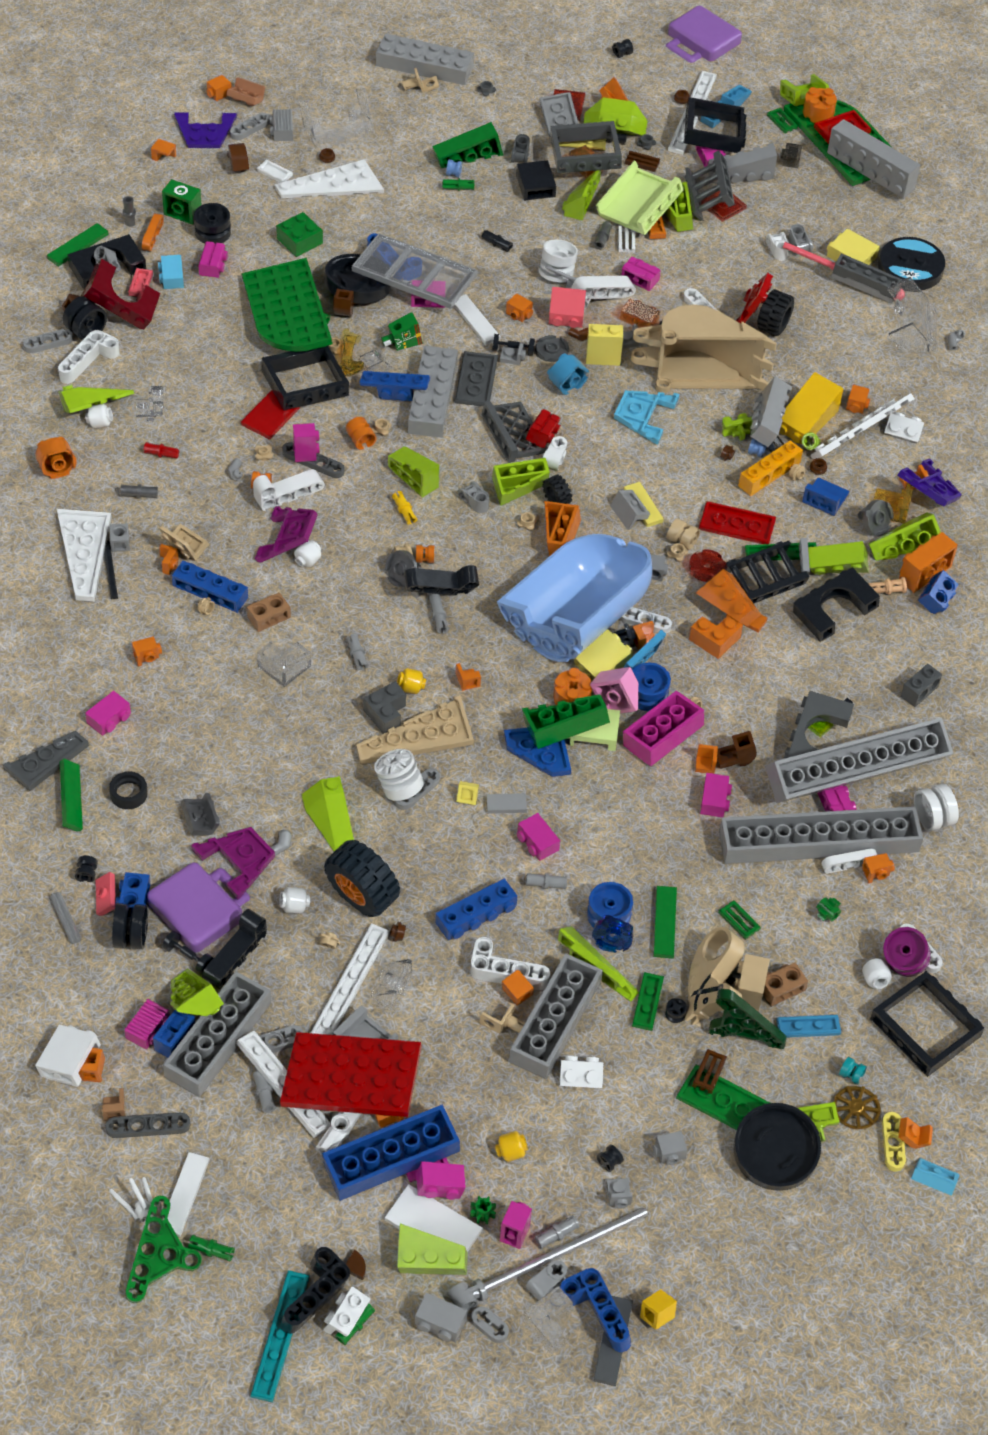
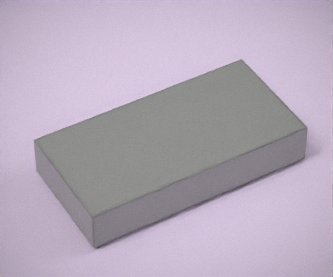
M801 538L799 542L800 571H807L809 575L808 539Z
M526 793L487 794V814L527 813Z

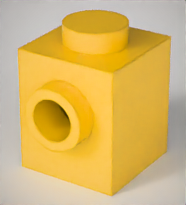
M660 1289L642 1301L640 1318L657 1330L675 1318L677 1301Z

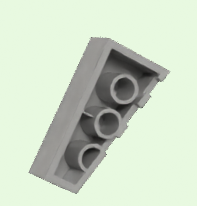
M767 144L768 146L763 148L758 146L753 148L752 151L745 153L743 150L733 156H723L727 161L730 182H752L754 180L773 179L777 161L774 144ZM714 158L708 161V165L713 163ZM716 169L708 172V176L715 174Z

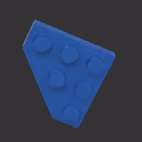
M527 727L504 730L508 751L551 777L571 775V766L565 740L537 749Z

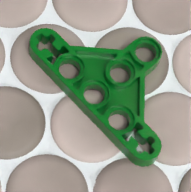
M156 1196L150 1204L125 1291L126 1299L131 1303L141 1302L146 1295L148 1285L174 1270L195 1271L201 1265L202 1258L200 1253L183 1247L167 1218L171 1204L165 1196ZM160 1201L164 1202L163 1206L167 1208L161 1210L160 1218L150 1217L151 1214L156 1216L157 1207L154 1205H158ZM152 1222L158 1223L161 1227V1230L156 1234L148 1230V1225ZM144 1244H152L155 1249L154 1253L145 1255L142 1252ZM168 1249L174 1250L176 1258L172 1261L166 1260L163 1256L164 1251ZM188 1255H194L197 1258L198 1263L195 1266L190 1267L185 1263V1258ZM139 1265L146 1266L148 1274L144 1277L138 1276L135 1272L136 1267ZM136 1281L146 1282L145 1285L140 1283L139 1292L142 1295H137L136 1298H133L132 1293L129 1291L134 1290Z

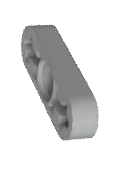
M259 113L230 129L231 138L242 140L267 127L270 124V116L267 113Z
M61 329L30 337L23 342L24 350L27 353H36L67 345L73 341V336L69 329ZM46 340H52V341H53V342L48 343V344H47V343H44V341H46Z
M432 768L421 773L424 780L423 791L408 798L407 803L405 801L402 803L395 801L396 807L401 810H407L439 784L440 773ZM428 776H435V780H433L432 778L428 780Z
M292 1025L259 1035V1037L265 1041L267 1047L274 1053L293 1047L295 1039L291 1036V1033L303 1032V1029L297 1025ZM273 1038L280 1040V1044L277 1046H271L268 1042Z

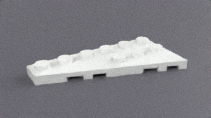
M365 159L275 184V189L281 198L352 195L353 193L369 194L372 192L384 193L382 185Z
M910 393L898 401L893 399L880 406L864 418L853 423L852 429L847 427L839 432L841 436L838 438L835 435L828 439L827 445L822 443L815 448L816 452L810 456L812 459L824 456L858 433L914 400L913 395Z
M57 509L75 598L78 601L95 602L106 540L112 518L111 513Z

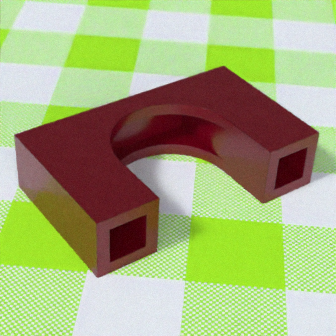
M101 259L93 269L84 297L137 328L144 330L152 320L161 293L145 285L139 292L136 302H127L121 299L112 287V278L116 267Z

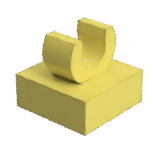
M460 781L456 802L476 805L479 784Z

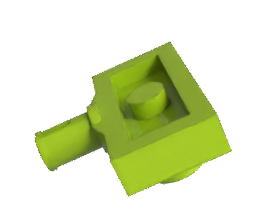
M835 1102L798 1108L814 1122L821 1142L826 1141L823 1129L827 1126L839 1124Z

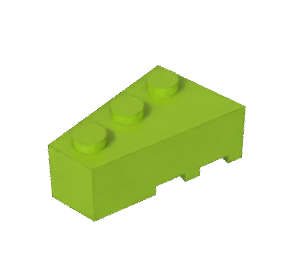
M681 182L683 191L664 212L677 232L693 230L687 182Z
M406 446L388 456V467L422 498L439 488V464Z
M546 458L495 465L493 467L492 480L500 506L542 487L543 481L548 479L550 475Z
M863 541L808 547L809 568L811 573L815 575L841 573L852 567L858 573H869L868 553Z
M400 1223L397 1264L400 1273L467 1275L468 1252L465 1246Z

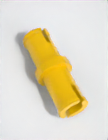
M397 491L399 497L395 492L392 498L398 506L399 513L405 518L408 525L412 524L411 519L413 523L417 522L418 519L412 511V505L410 502H407L402 491Z

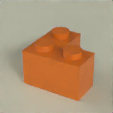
M728 615L722 622L715 625L702 616L691 626L689 640L719 659L741 638L743 624Z

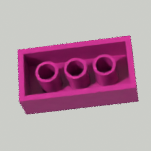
M676 690L623 731V746L651 767L704 726V709Z

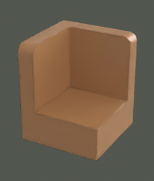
M119 1088V1096L103 1098L102 1112L104 1121H108L112 1117L126 1116L124 1088Z

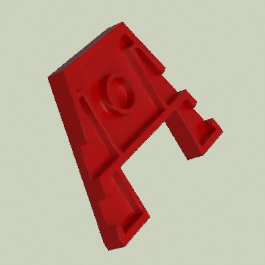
M767 272L759 279L758 284L755 283L752 289L749 288L743 299L746 305L742 314L737 318V322L740 324L741 322L746 323L752 313H755L758 309L759 304L766 300L768 296L766 292L772 286L771 280L773 275Z

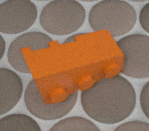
M544 501L549 556L565 543L575 538L581 522L579 505Z

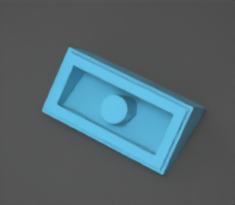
M919 1158L911 1179L952 1196L960 1175Z

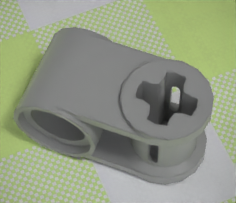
M800 224L792 225L788 237L789 243L812 252L813 244L805 228Z
M103 246L95 249L94 258L96 263L104 259L116 267L115 272L121 271V266L114 251Z
M472 481L469 486L458 489L459 497L475 512L485 513L488 511L489 494L477 482Z
M554 1260L542 1271L535 1274L525 1287L540 1303H543V1299L548 1295L551 1296L561 1286L562 1281L566 1279L567 1266L562 1261ZM553 1271H554L555 1273L560 1272L561 1275H559V1274L553 1275Z

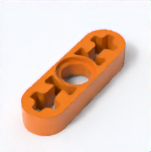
M154 213L142 240V250L152 251L156 242V235H159L163 226L164 215Z

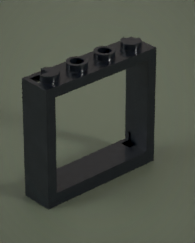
M689 97L685 113L684 143L733 153L740 152L741 148L745 147L747 115L744 114V107ZM694 115L736 122V137L693 129Z
M328 346L309 351H290L262 357L261 371L283 411L349 396V381ZM326 361L337 382L286 393L276 372Z
M927 971L874 1008L870 1017L927 1077L978 1040L984 1031L982 1023L974 1018L967 1008L960 1004L953 997L952 993L946 990L937 978L931 976ZM922 985L969 1030L967 1034L933 1059L886 1013Z

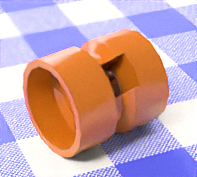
M355 417L347 423L346 431L357 449H364L363 443H366L367 447L374 445L377 437L364 417Z

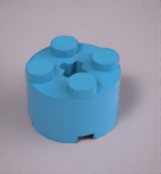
M566 353L562 354L558 361L547 371L550 381L564 395L569 394L568 391L573 388H581L587 381L588 377L586 374L589 373V370L576 356L567 355Z

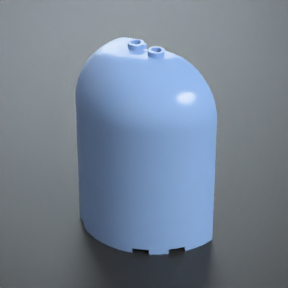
M591 534L581 536L565 543L499 599L497 604L506 622L510 620L515 627V634L523 642L527 640L534 646V650L550 660L568 662L570 659H575L644 596L652 578L651 554L647 548L640 544L629 541L627 543L628 546H626L624 540L611 535Z

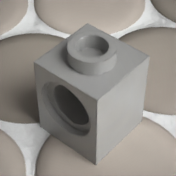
M128 523L110 524L111 552L130 551Z
M651 555L652 580L662 581L663 575H667L668 564H665L666 556Z

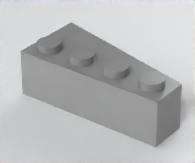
M776 376L761 393L755 396L754 413L751 418L753 420L750 427L752 429L751 437L767 447L779 435L782 424L781 418L786 410L784 405L789 399L787 394L792 389V386Z

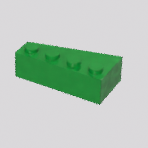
M492 122L432 146L441 169L447 168L449 159L454 162L461 161L463 163L466 161L471 163L483 157L484 159H489L493 155L503 156L499 136Z
M600 694L576 698L574 702L559 701L557 702L558 705L546 707V704L538 705L536 709L522 708L525 724L537 749L610 723L607 706Z

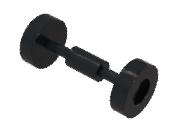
M494 333L492 351H497L498 344L519 349L520 342L499 341V334ZM530 338L529 345L524 344L523 348H528V355L533 356L534 338Z
M175 931L170 932L163 941L162 948L170 952L174 947L180 949V953L198 962L196 971L202 974L213 957L208 953L204 954L201 958L197 957L194 951L185 945L181 946L178 944L180 934Z

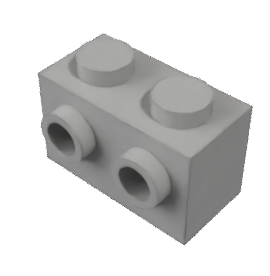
M428 1293L425 1294L415 1315V1325L419 1330L426 1333L432 1332L444 1341H453L455 1343L467 1320L466 1309Z

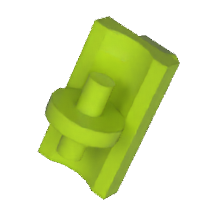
M746 413L739 414L737 420H732L729 416L723 417V436H738L740 441L745 440V435L750 434L752 430L750 429L753 421L752 417H748Z

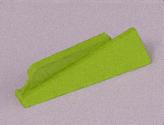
M572 926L559 930L558 941L570 949L569 955L603 970L602 982L630 1002L639 994V991Z

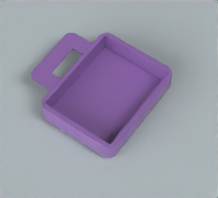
M699 5L669 24L668 35L674 39L668 42L666 47L690 63L697 61L701 57L707 61H714L741 43L742 32ZM681 43L695 53L690 55L677 45Z
M193 862L147 893L148 906L172 931L180 934V940L196 953L239 925V919L242 915L240 906L249 901L250 895L245 892L240 899L236 897L232 899L216 883L220 880L227 887V883L233 880L225 869L218 868L208 874L198 863Z

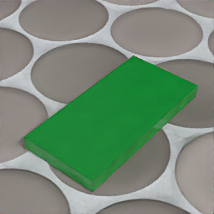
M695 1064L676 1096V1099L737 1130L742 1119L751 1110L770 1103L720 1076L712 1094L708 1093L706 1089L704 1091L700 1090L698 1086L696 1088L692 1087L700 1067ZM705 1068L699 1080L703 1082L708 1071ZM711 1073L707 1084L711 1085L714 1073Z

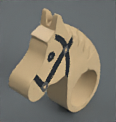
M717 927L710 931L694 955L688 980L689 1008L685 1016V1020L687 1022L691 1020L692 1025H696L701 1019L709 1020L716 1012L723 1010L716 1003L719 990H732L742 998V994L725 983V981L742 959L745 946L743 940L726 927ZM728 941L725 951L716 958L720 947Z

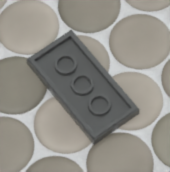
M464 351L455 403L483 407L485 402H490L498 355Z

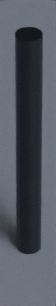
M106 540L104 556L111 599H118L110 541Z

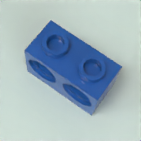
M942 570L931 577L918 601L930 613L943 612L949 606V600L955 596V590L959 584Z
M125 872L124 880H120L119 892L121 894L120 897L116 898L115 905L117 903H133L129 905L131 913L135 904L147 905V893L151 885L150 875Z
M174 1010L153 1037L154 1051L169 1058L195 1024V1016Z

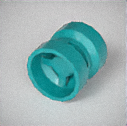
M848 1056L840 1069L839 1075L844 1078H850L853 1083L858 1085L859 1079L864 1076L867 1066L862 1063H856L853 1058Z

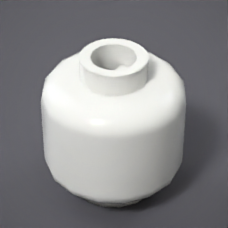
M105 404L94 405L88 408L85 419L93 428L107 427L113 421V413L111 408Z
M311 540L299 545L294 551L296 563L301 567H312L321 558V547L319 544Z
M286 887L280 893L279 906L283 908L285 913L301 914L310 905V895L306 894L304 888Z
M871 959L863 966V976L871 988L882 989L892 979L889 966L883 959Z

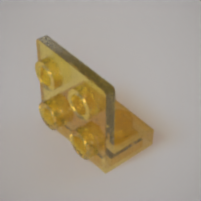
M907 483L906 489H902L901 493L877 488L874 500H883L890 503L894 515L890 521L904 524L914 487Z

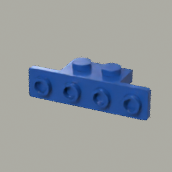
M363 371L359 383L361 386L376 387L379 398L412 401L413 389L427 390L430 376Z

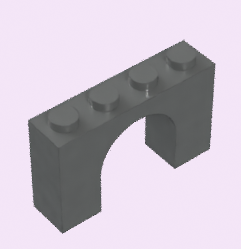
M809 691L808 697L804 696L801 707L804 709L802 714L798 713L795 724L798 727L796 731L792 730L789 740L792 741L791 748H786L784 758L819 750L811 746L805 736L807 728L816 722L823 721L847 728L854 704Z

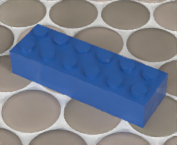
M442 1104L322 1153L323 1164L341 1201L419 1168L421 1162H436L460 1152V1140Z

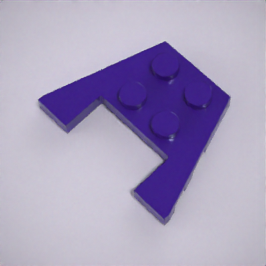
M174 112V117L188 148H221L229 130L237 119V113H222V124H189V112Z
M930 458L921 463L930 475L921 479L908 467L898 473L897 476L943 507L957 501L962 496L949 480L945 481L941 476L942 471L932 466L934 462Z

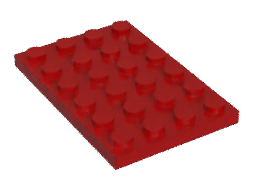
M296 1032L280 1099L281 1107L408 1117L422 1048L421 1042Z

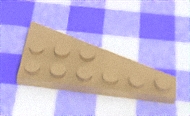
M461 695L455 697L449 703L444 702L440 704L437 709L428 710L403 722V725L397 728L392 727L388 729L387 733L373 736L357 744L356 750L360 765L376 762L385 753L396 749H406L411 751L413 755L474 745L473 735Z

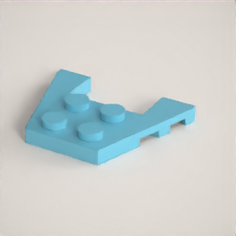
M625 390L614 413V419L658 445L663 435V429L648 425V422L657 404L675 409L680 394L665 395L663 392H658L655 395L648 394L645 391Z

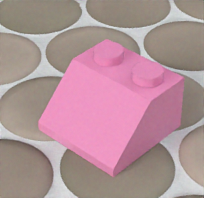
M631 667L601 671L591 682L592 690L595 695H601L607 709L620 710V714L638 710V681Z

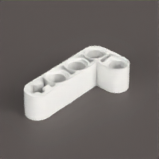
M582 276L577 278L571 289L586 290L584 309L588 307L591 299L626 298L633 296L636 292V288L627 276Z
M100 330L90 332L59 364L60 381L65 384L75 381L99 354L110 359L118 357L120 354L118 339Z
M311 469L275 483H271L266 475H261L253 482L254 498L261 509L266 511L265 509L280 506L286 501L291 502L300 496H307L324 488L325 484L317 471Z
M481 937L476 940L471 959L470 973L472 977L478 980L502 984V980L516 970H520L534 987V990H545L550 981L549 968L544 965L492 956V940L487 937Z

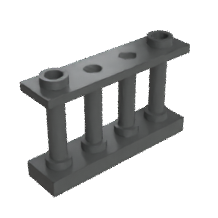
M719 150L713 153L714 161L708 166L694 173L688 167L685 168V179L690 193L692 215L700 221H704L703 211L720 202H725L728 207L735 204L727 161ZM716 169L715 174L697 183V178ZM718 180L717 185L699 194V189ZM720 191L718 197L701 205V200Z

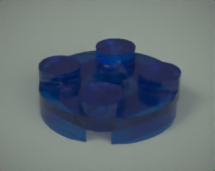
M605 915L603 919L599 920L594 925L592 938L596 940L595 944L597 947L612 953H616V950L623 949V952L628 950L632 945L634 937L631 924L614 918L611 915Z

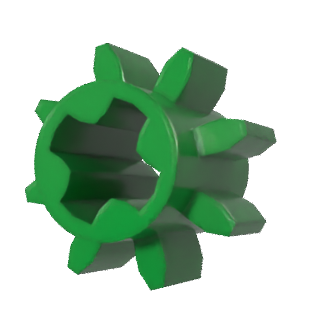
M823 898L816 906L819 911L817 916L823 922L828 919L831 922L834 921L841 913L839 908L841 903L835 898Z
M478 1196L476 1203L471 1202L470 1208L472 1210L470 1211V1217H476L477 1224L480 1221H485L488 1224L490 1217L496 1218V1212L494 1211L496 1203H491L489 1196L487 1198Z

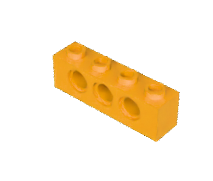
M791 440L741 472L738 487L749 496L754 495L790 471L794 464L799 465L803 450Z

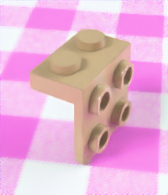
M181 523L173 533L163 526L159 528L162 532L161 536L168 541L166 544L179 549L181 555L187 559L191 557L196 561L209 546L208 541Z

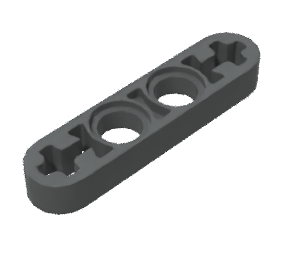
M285 443L282 447L283 456L295 462L293 443ZM316 453V461L297 462L332 478H341L345 473L342 463L319 453ZM324 462L326 465L318 466L317 463Z
M179 1112L112 1117L106 1122L105 1127L108 1136L112 1138L182 1134L190 1129L191 1123L187 1114ZM180 1119L184 1122L182 1127H179L177 1124ZM168 1120H171V1123H172V1124H171V1127H172V1128H169V1122H168ZM157 1121H162L165 1123V1126L162 1129H155L153 1124ZM137 1122L143 1124V1128L139 1131L133 1130L131 1126ZM125 1123H127L128 1131H125ZM114 1124H118L119 1128L117 1131H113Z

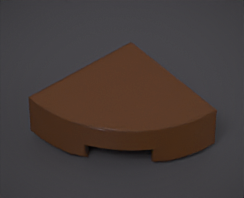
M354 1250L346 1265L349 1267L351 1275L363 1280L366 1273V1264L362 1255Z

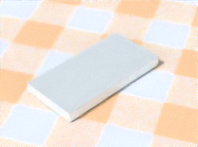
M408 1184L385 1216V1221L398 1229L401 1223L466 1247L467 1252L483 1229L437 1200L418 1196L417 1189Z

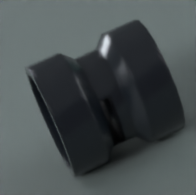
M625 39L621 43H614L612 50L617 58H621L625 54L630 55L633 53V45L629 39Z
M89 855L80 856L77 861L78 869L75 872V879L79 882H93L96 876L94 870L97 868L98 860Z

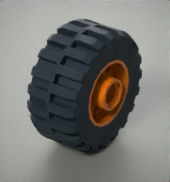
M357 840L345 841L326 859L324 871L329 882L332 883L333 888L337 890L342 898L363 915H368L369 917L379 916L399 897L400 886L399 881L395 878L396 875L390 870L389 865L373 849L368 848L366 844L360 843Z

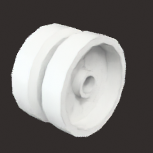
M941 783L934 785L931 789L924 788L915 792L914 806H916L918 818L926 831L931 832L940 829L942 826L948 827L957 823L959 818L957 801L947 784Z

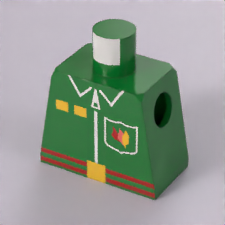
M413 312L388 325L390 334L381 337L384 347L394 344L397 351L423 344L419 323Z

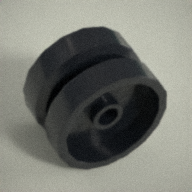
M207 203L195 210V236L200 242L204 244L205 242H214L216 244L224 243L229 239L231 235L230 212L225 206L218 203Z
M81 296L74 299L67 306L62 319L65 327L80 340H83L94 330L103 331L107 322V313L99 305H96L95 302Z
M117 903L112 927L113 947L126 948L128 942H130L132 949L143 950L148 931L147 905L135 904L131 913L129 904Z

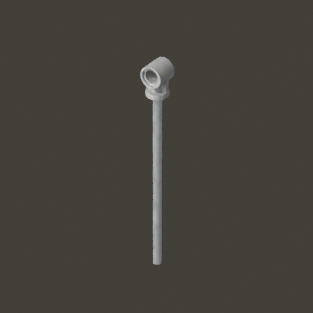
M641 1208L485 1283H482L479 1278L472 1282L473 1286L471 1287L466 1282L459 1283L449 1290L448 1296L454 1305L466 1309L468 1312L477 1306L478 1298L480 1301L488 1299V1291L648 1216V1212L645 1208Z

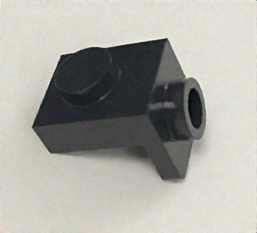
M627 623L624 624V629L613 632L619 636L624 645L627 644L630 648L634 647L633 639H636L633 628L629 629Z

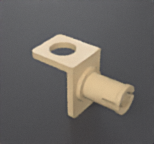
M414 68L415 77L402 81L405 91L417 86L421 88L422 92L439 88L436 76L421 81L417 68ZM431 81L435 82L432 86H426Z
M512 1003L501 1021L482 1012L479 1024L500 1034L506 1027L520 1033L525 1022L513 1016L515 1004ZM486 1020L491 1021L494 1024V1026L488 1024Z

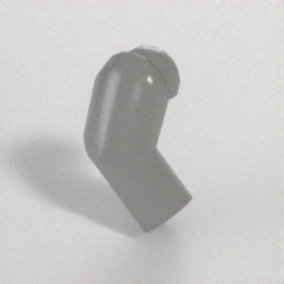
M235 458L227 469L231 479L235 481L240 480L243 476V472H239L242 461L238 458Z

